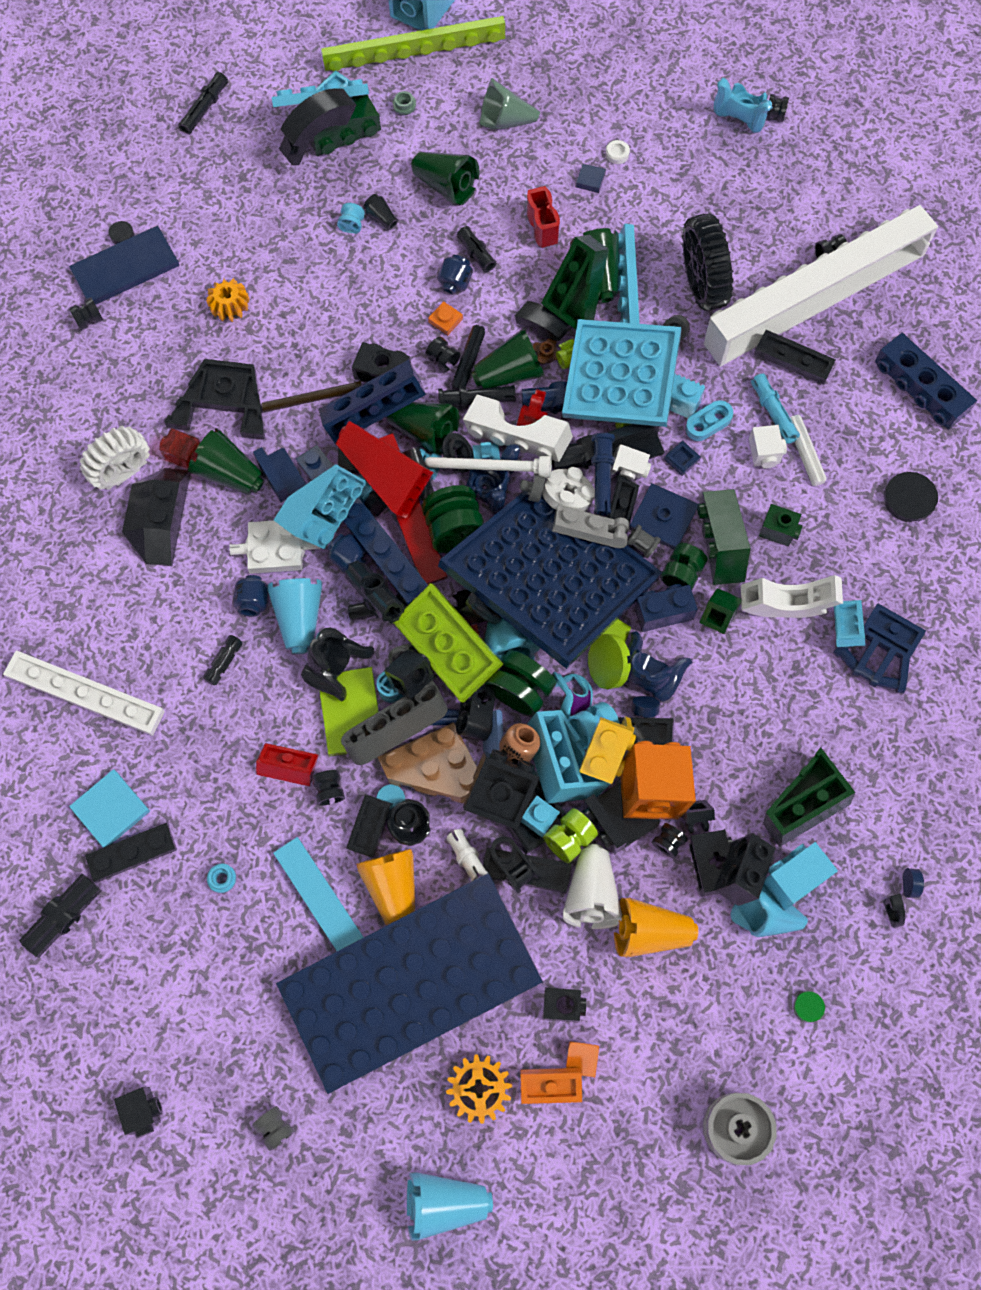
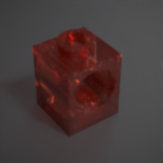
M171 428L167 436L162 438L159 450L165 461L188 469L190 460L196 461L197 459L195 450L201 442L199 438Z

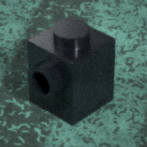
M141 1087L114 1099L124 1135L135 1134L137 1139L154 1132L153 1126L161 1123L159 1115L163 1114L162 1106L158 1097H153L150 1087Z

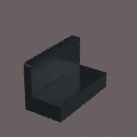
M631 424L607 432L615 435V441L612 443V456L620 444L649 454V459L663 455L664 449L658 437L660 426Z

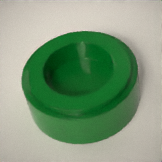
M811 991L803 992L794 1000V1013L803 1022H815L824 1015L825 1003L817 993Z

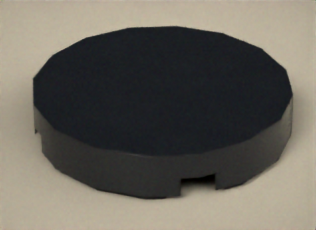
M903 472L897 474L888 482L884 490L885 506L899 520L919 522L925 520L935 510L938 503V492L934 483L926 476L917 472Z

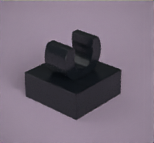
M706 800L695 801L681 816L689 833H694L693 826L698 822H701V827L706 832L709 830L708 821L715 820V809Z

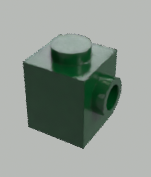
M771 504L759 537L789 547L792 539L798 540L803 525L798 523L802 514Z
M717 588L709 599L699 623L725 634L733 622L742 599Z

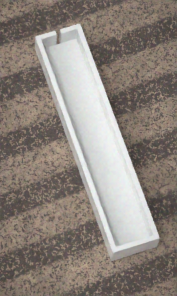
M921 205L911 210H904L893 220H886L878 228L870 232H863L854 241L841 244L837 250L829 254H822L813 263L800 266L794 273L788 276H781L774 284L766 288H759L746 299H738L731 307L725 310L716 311L710 317L704 346L719 366H723L756 348L766 329L779 335L923 257L930 245L929 242L933 239L938 229V225Z

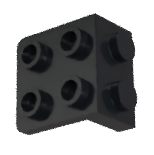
M621 782L598 797L593 794L584 800V810L582 813L600 832L598 837L607 850L611 849L614 855L660 824L659 819L623 818Z

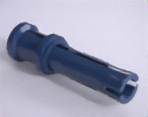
M597 433L591 436V440L594 442V456L591 457V463L595 466L594 514L598 515L600 512V515L604 516L611 514V466L615 462V457L612 456V443L615 441V435Z

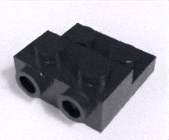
M492 749L491 753L484 751L474 773V781L464 802L463 809L517 830L540 777L537 771L534 770L535 766L525 760L519 759L518 763L507 760L508 755L499 750Z

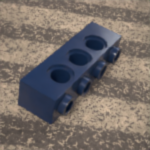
M903 332L885 345L875 360L878 369L882 373L888 374L893 378L900 390L907 391L920 408H925L933 415V419L937 424L944 425L948 430L970 413L978 401Z
M407 360L318 410L324 429L336 444L341 429L349 421L365 429L420 399L426 393L419 376L410 361Z

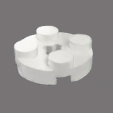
M570 467L569 469L551 471V477L545 478L542 495L545 501L554 509H557V506L560 505L586 512L595 498V489L591 482L583 476V472L580 469Z

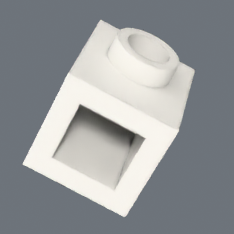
M779 425L752 428L749 443L754 466L772 468L780 464L783 455L787 452V445L785 439H781Z

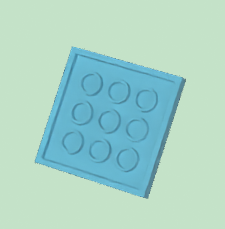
M578 319L562 410L563 418L667 427L681 327Z

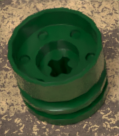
M452 485L441 488L428 495L421 504L426 525L429 526L428 530L433 549L440 553L447 554L484 524L482 514L479 513L475 492L468 486Z

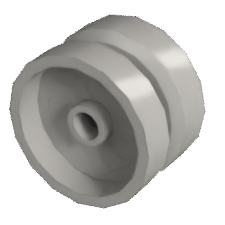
M728 1093L716 1098L708 1106L703 1118V1135L708 1147L718 1158L735 1165H752L762 1161L772 1151L777 1138L776 1121L771 1109L761 1099L749 1093ZM735 1122H739L742 1125L743 1129L740 1134H735L734 1132L737 1129Z

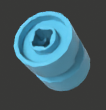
M599 702L585 711H580L568 718L580 737L579 743L584 750H587L600 717L620 724L614 709L605 702Z

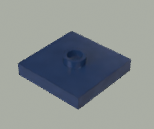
M651 483L629 525V530H633L639 524L642 526V530L654 538L658 536L661 539L660 544L675 549L676 545L681 543L697 511L698 503Z

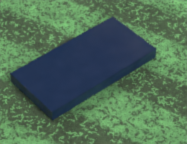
M157 225L69 267L86 299L91 297L96 305L180 266Z

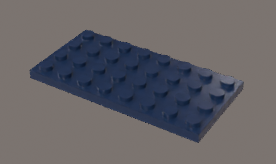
M487 873L277 982L276 985L327 1094L543 983V979L490 874Z

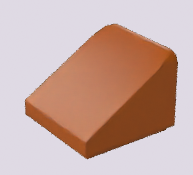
M569 1042L566 1068H581L582 1076L596 1077L599 1045Z

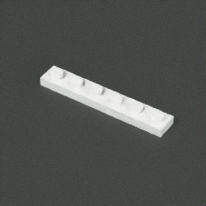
M17 650L3 673L5 677L151 736L154 735L165 713L161 707Z

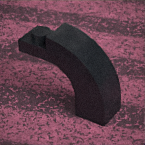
M343 88L323 90L308 97L288 115L280 130L285 136L279 150L292 166L300 165L309 143L320 131L330 126L348 124L356 108L355 102Z

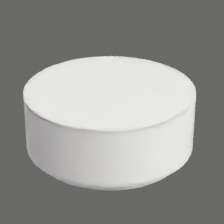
M615 140L607 145L606 158L609 162L622 164L628 160L630 148L627 143Z

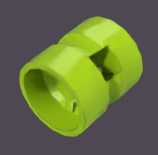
M572 808L561 818V825H554L543 835V839L550 850L565 863H570L581 853L580 847H587L598 836L597 829L592 822L575 808Z

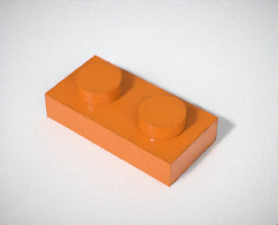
M581 1068L520 1070L521 1104L582 1102Z

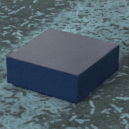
M583 163L576 182V188L599 193L606 169Z
M683 440L664 456V460L681 476L687 473L701 459V456Z

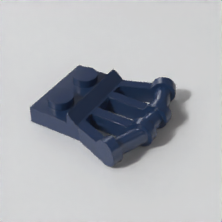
M877 603L864 624L865 639L869 640L870 644L860 661L858 662L849 651L853 646L838 647L833 651V654L845 662L852 671V675L857 678L859 676L863 677L874 688L880 686L895 689L896 693L904 694L907 687L910 658L926 630ZM879 646L888 652L877 671L874 672L867 668L866 664L876 647ZM894 656L900 658L898 679L883 676Z

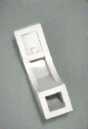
M833 575L800 585L777 584L760 578L741 585V609L747 613L762 617L804 618L826 614L827 608L843 604L842 578Z

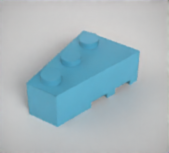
M541 711L534 714L527 725L533 727L540 737V747L533 760L540 777L539 780L546 802L549 804L585 800L593 794L598 797L610 783L579 772L586 752L579 743L580 737L563 711Z

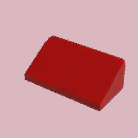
M265 743L256 761V775L310 787L319 755Z

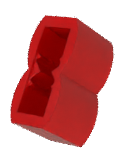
M545 186L530 189L527 192V218L534 227V238L541 248L555 245L559 242L560 218L557 210L552 206V195Z

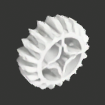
M120 426L117 430L111 428L110 432H103L101 437L95 438L92 444L87 445L88 450L82 453L83 458L79 461L81 464L80 469L86 480L94 487H98L100 490L104 488L109 490L115 485L119 486L140 471L141 466L147 463L146 459L150 455L148 453L150 448L145 438L136 429H132L130 426L126 428Z

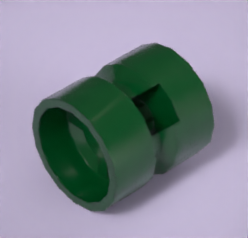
M678 543L670 556L671 562L666 564L660 579L668 587L676 584L681 586L690 585L691 590H693L698 580L697 575L702 573L708 557L702 550L691 544Z

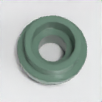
M407 91L397 93L393 100L395 112L401 115L412 113L416 108V100L413 95Z

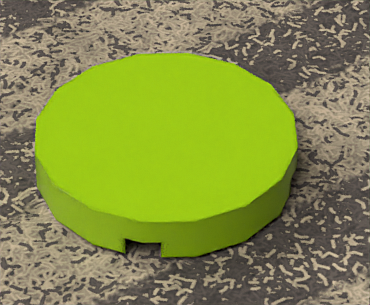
M602 634L590 646L588 652L590 675L595 684L607 690L621 687L627 681L631 670V663H628L627 656H630L629 649L624 640L618 635Z

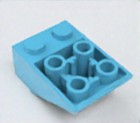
M335 464L290 495L274 518V521L295 537L325 549L328 543L332 541L341 522L347 517L353 503L361 495L367 481Z

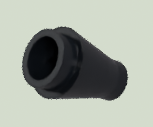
M373 194L365 201L363 208L366 210V215L383 225L388 231L397 225L398 219L383 196Z

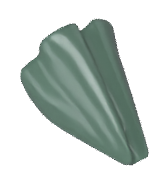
M494 78L490 79L481 107V117L479 120L481 126L492 129H505L538 121L539 110L515 95Z

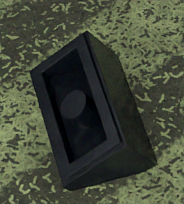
M621 475L612 477L611 514L604 515L603 517L611 519L625 518L630 524L640 485Z

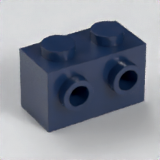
M680 584L672 585L665 591L657 593L655 591L644 592L640 597H637L634 607L642 632L694 620L698 610L690 585L681 586Z

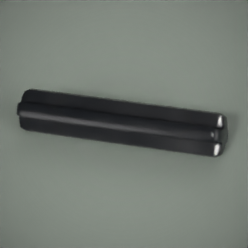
M472 326L451 384L452 390L459 389L460 386H467L485 335V328L483 326Z

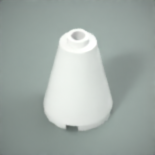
M590 844L581 850L563 909V920L575 927L581 928V922L593 923L591 929H607L617 926L619 920H622V912L609 852L598 844Z

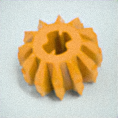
M223 278L220 284L214 282V288L208 289V297H206L211 314L214 317L218 316L222 322L227 316L232 322L234 315L242 318V311H248L250 300L245 286L242 283L238 284L234 278L230 282H227L225 278Z

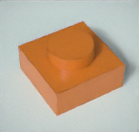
M443 301L429 316L428 323L448 336L463 320V314Z

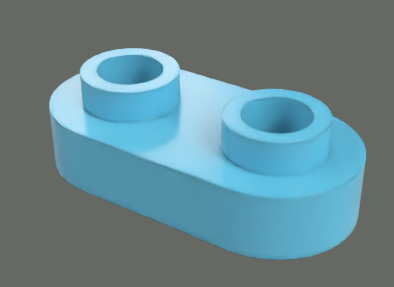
M719 400L694 413L687 420L686 434L692 440L702 441L727 427L733 417L732 406L725 401ZM721 414L724 418L718 419L715 415ZM699 426V427H701L703 430H702V431H696V430L694 429V427Z

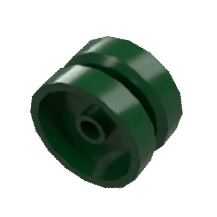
M507 650L500 658V661L503 663L499 668L500 670H497L485 682V685L493 689L495 698L518 713L532 718L543 706L541 697H549L557 681L538 662L517 651Z

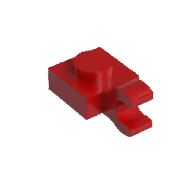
M536 389L535 395L532 394L529 407L522 406L517 426L530 425L541 419L544 415L547 416L548 413L541 411L546 392Z

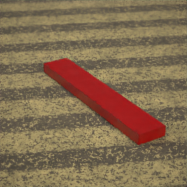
M393 433L379 438L400 451ZM417 500L407 518L397 514L395 516L414 566L429 585L430 583L433 584L447 579L448 576L446 572L438 567L441 558L439 552L433 549L428 530L429 526L426 525L420 502Z

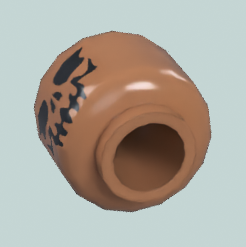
M513 724L501 738L499 751L507 754V760L518 763L519 759L529 762L539 750L540 737L537 731L527 724Z

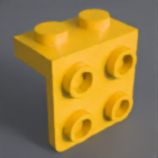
M625 716L622 724L602 717L599 718L579 768L580 773L610 784L613 783L615 776H621L625 766L623 756L626 750L631 751L636 735L633 734L634 727H632L631 718Z

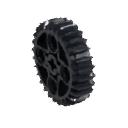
M704 213L690 217L684 223L683 235L681 236L683 240L681 244L683 247L682 255L684 256L683 264L685 265L687 281L689 282L692 296L695 297V303L698 304L699 308L704 311L719 309L727 306L731 301L732 291L734 290L732 286L734 282L732 273L734 271L731 265L733 261L730 258L729 242L726 241L723 225L720 224L719 219L714 214Z

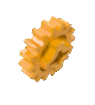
M478 1054L474 1055L473 1063H469L466 1058H463L464 1067L460 1069L454 1066L453 1069L457 1076L455 1078L448 1077L447 1081L453 1084V1088L446 1090V1094L454 1095L455 1098L449 1103L450 1107L458 1105L460 1109L457 1112V1116L460 1117L466 1112L468 1114V1122L470 1123L473 1121L474 1116L479 1117L480 1124H484L486 1115L495 1120L496 1115L494 1111L498 1109L504 1112L505 1108L501 1104L502 1101L511 1100V1097L505 1094V1090L512 1088V1084L504 1083L503 1080L509 1075L508 1071L500 1073L498 1070L501 1063L498 1061L492 1066L490 1064V1056L488 1055L484 1062H480ZM483 1068L493 1072L498 1081L490 1082L483 1075ZM472 1069V1078L465 1085H459L463 1075ZM476 1080H481L482 1084L488 1087L494 1086V1089H488V1091L483 1092V1098H477V1094L471 1093V1091H464L475 1086ZM492 1093H499L495 1104L486 1109V1100ZM460 1097H470L475 1102V1110L468 1108Z

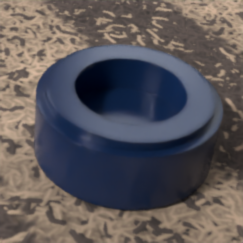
M637 696L633 698L631 710L637 716L652 718L659 714L660 701L650 696Z
M906 868L902 875L903 894L907 898H919L924 890L923 874L919 869Z

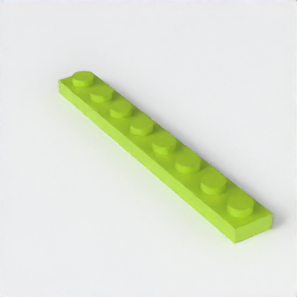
M504 16L321 48L325 71H339L342 68L361 67L364 64L383 63L397 58L406 59L409 56L428 55L441 50L450 51L458 47H473L480 43H495L505 39Z

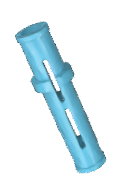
M765 374L756 375L750 383L760 398L761 406H765L774 424L779 425L781 436L785 439L786 444L796 441V437L799 438L800 433L781 404L779 393L777 390H773Z

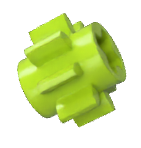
M573 339L559 344L561 350L556 352L557 361L562 369H570L574 346Z

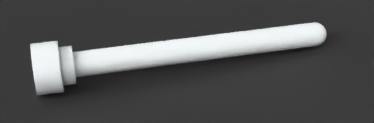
M540 456L539 459L535 458L534 461L428 457L424 462L428 468L534 472V474L545 478L551 477L552 468L551 456Z

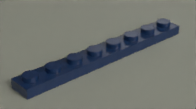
M318 445L295 458L311 481L333 467V464ZM358 497L348 511L347 517L342 522L352 535L356 537L366 553L408 606L428 584Z

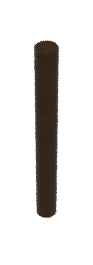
M361 381L262 402V409L265 413L338 397L362 386Z

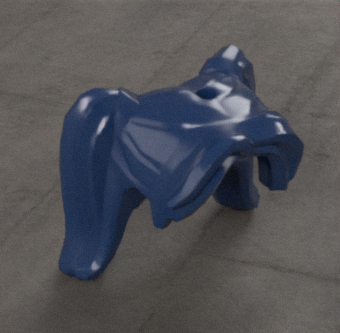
M510 444L504 450L500 460H518L520 447ZM470 469L466 486L474 490L476 498L487 503L490 513L495 515L504 507L510 476L514 471Z
M633 631L631 633V641L627 646L630 653L627 659L628 663H631V670L626 682H631L651 692L653 697L660 702L669 700L677 690L686 669L693 663L692 659L686 657L678 658L672 665L658 661L650 655L642 653L643 639L640 633Z

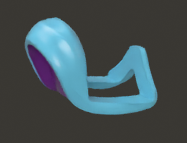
M555 671L552 673L557 681L555 687L560 686L566 694L560 710L563 711L567 719L592 706V687L584 677L578 674H569L562 677L560 673ZM576 679L583 689V694H575L566 683Z

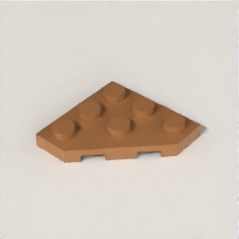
M454 723L378 757L389 784L399 787L401 785L414 788L415 791L433 796L437 794L443 795L459 803L465 802L473 784V776L477 768L461 735L456 733Z

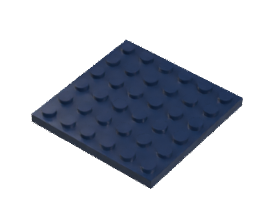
M523 491L442 557L438 567L469 592L474 593L484 604L567 669L636 602L637 597H640L642 593L649 590L660 579L662 571L628 545L624 548H615L553 532L556 509L552 508L545 501L543 495H541L540 501L537 503L529 501L528 492Z

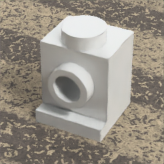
M621 444L615 449L613 455L615 462L611 466V475L618 471L621 476L629 480H635V477L646 478L651 468V463H648L649 454Z

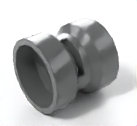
M278 1106L270 1109L252 1124L256 1133L264 1136V1144L269 1151L280 1145L281 1140L287 1139L295 1132L290 1124L283 1122V1113Z

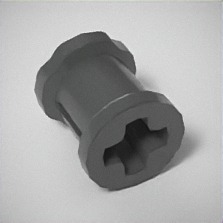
M637 524L628 536L627 545H633L644 553V557L649 558L661 539L658 536L654 538L642 530L641 525Z

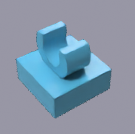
M484 442L480 443V445L472 446L474 459L488 457L493 460H500L499 446L495 443Z

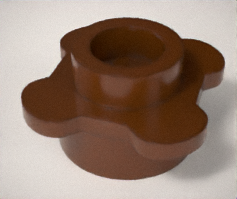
M548 338L545 342L533 344V348L537 353L538 363L548 364L557 360L556 352L559 350L556 348V340Z

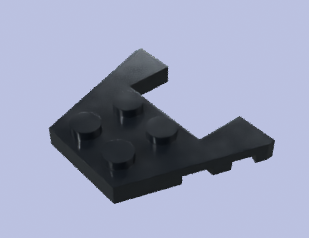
M204 359L188 383L189 388L183 397H179L173 413L165 419L167 428L190 430L195 407L242 412L244 416L240 429L241 436L265 439L254 364Z

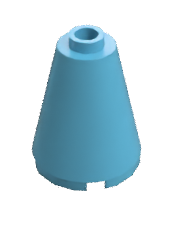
M310 578L279 580V586L273 587V582L267 585L268 593L285 648L291 650L292 654L308 653L310 643L315 638L322 581L317 579L316 584H311Z
M418 1172L409 1173L411 1180L407 1182V1216H410V1219L414 1222V1226H408L409 1236L412 1241L486 1220L488 1213L493 1211L492 1193L487 1192L486 1187L483 1185Z

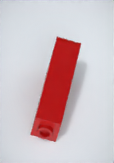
M351 421L339 433L336 445L393 513L407 518L434 472Z

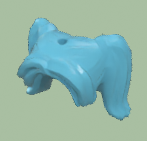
M722 78L717 83L718 91L714 101V112L718 116L738 118L742 122L747 123L752 132H760L765 124L767 112L772 108V102L767 100L768 95L766 92L760 96L752 95L740 83H735L731 90L729 82Z

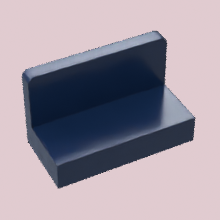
M262 447L253 451L257 464L280 503L306 485L285 448H281L269 455H266Z

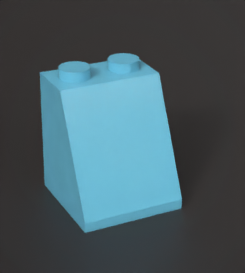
M388 0L390 17L420 31L432 29L455 0Z

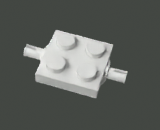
M275 521L248 522L246 543L230 544L229 548L230 555H247L249 574L303 570L302 558L305 550L321 549L314 544L295 537Z

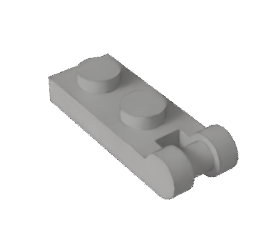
M560 505L557 506L553 532L615 548H624L627 545L628 536L625 534L629 529V521L627 519H611Z

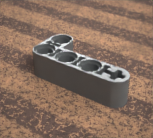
M432 680L412 699L405 696L348 730L342 736L341 743L353 763L364 765L440 720L447 713L448 707L438 687Z

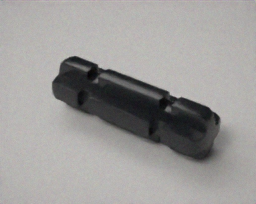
M233 635L227 637L224 642L226 644L225 647L220 648L210 664L212 666L211 669L208 668L203 679L209 684H218L221 679L220 674L225 673L235 657L234 652H238L242 646V641L238 637Z

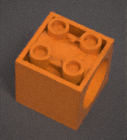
M641 741L633 745L631 751L623 759L625 766L620 776L623 818L679 820L696 801L691 746H681L677 742L654 745L650 741Z

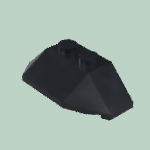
M164 468L133 483L131 486L122 533L146 564L173 566L191 474L188 470Z

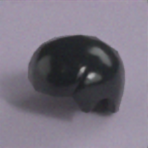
M405 799L398 801L388 812V830L400 844L408 846L419 844L430 833V814L427 808L417 800Z

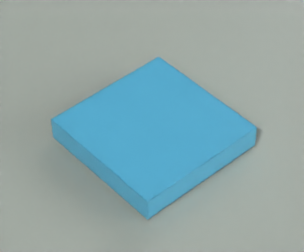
M115 769L69 806L103 848L113 844L150 812L148 807Z

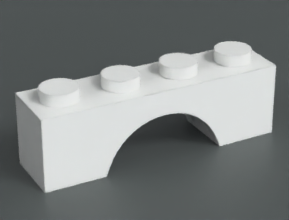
M476 395L463 418L468 433L474 438H485L499 446L515 444L520 447L521 453L529 452L537 455L539 458L540 456H551V459L557 462L561 460L573 438L568 422L546 415L535 423L526 426L509 424L505 421V415L500 402L480 395Z

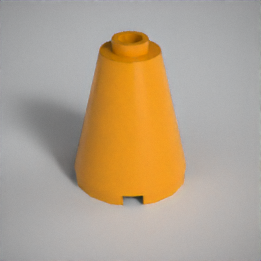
M412 849L391 853L356 864L357 871L386 926L415 911L414 855Z
M630 897L621 898L619 901L622 920H619V933L614 932L615 949L619 956L629 958L690 947L693 941H696L698 938V925L694 923L693 918Z

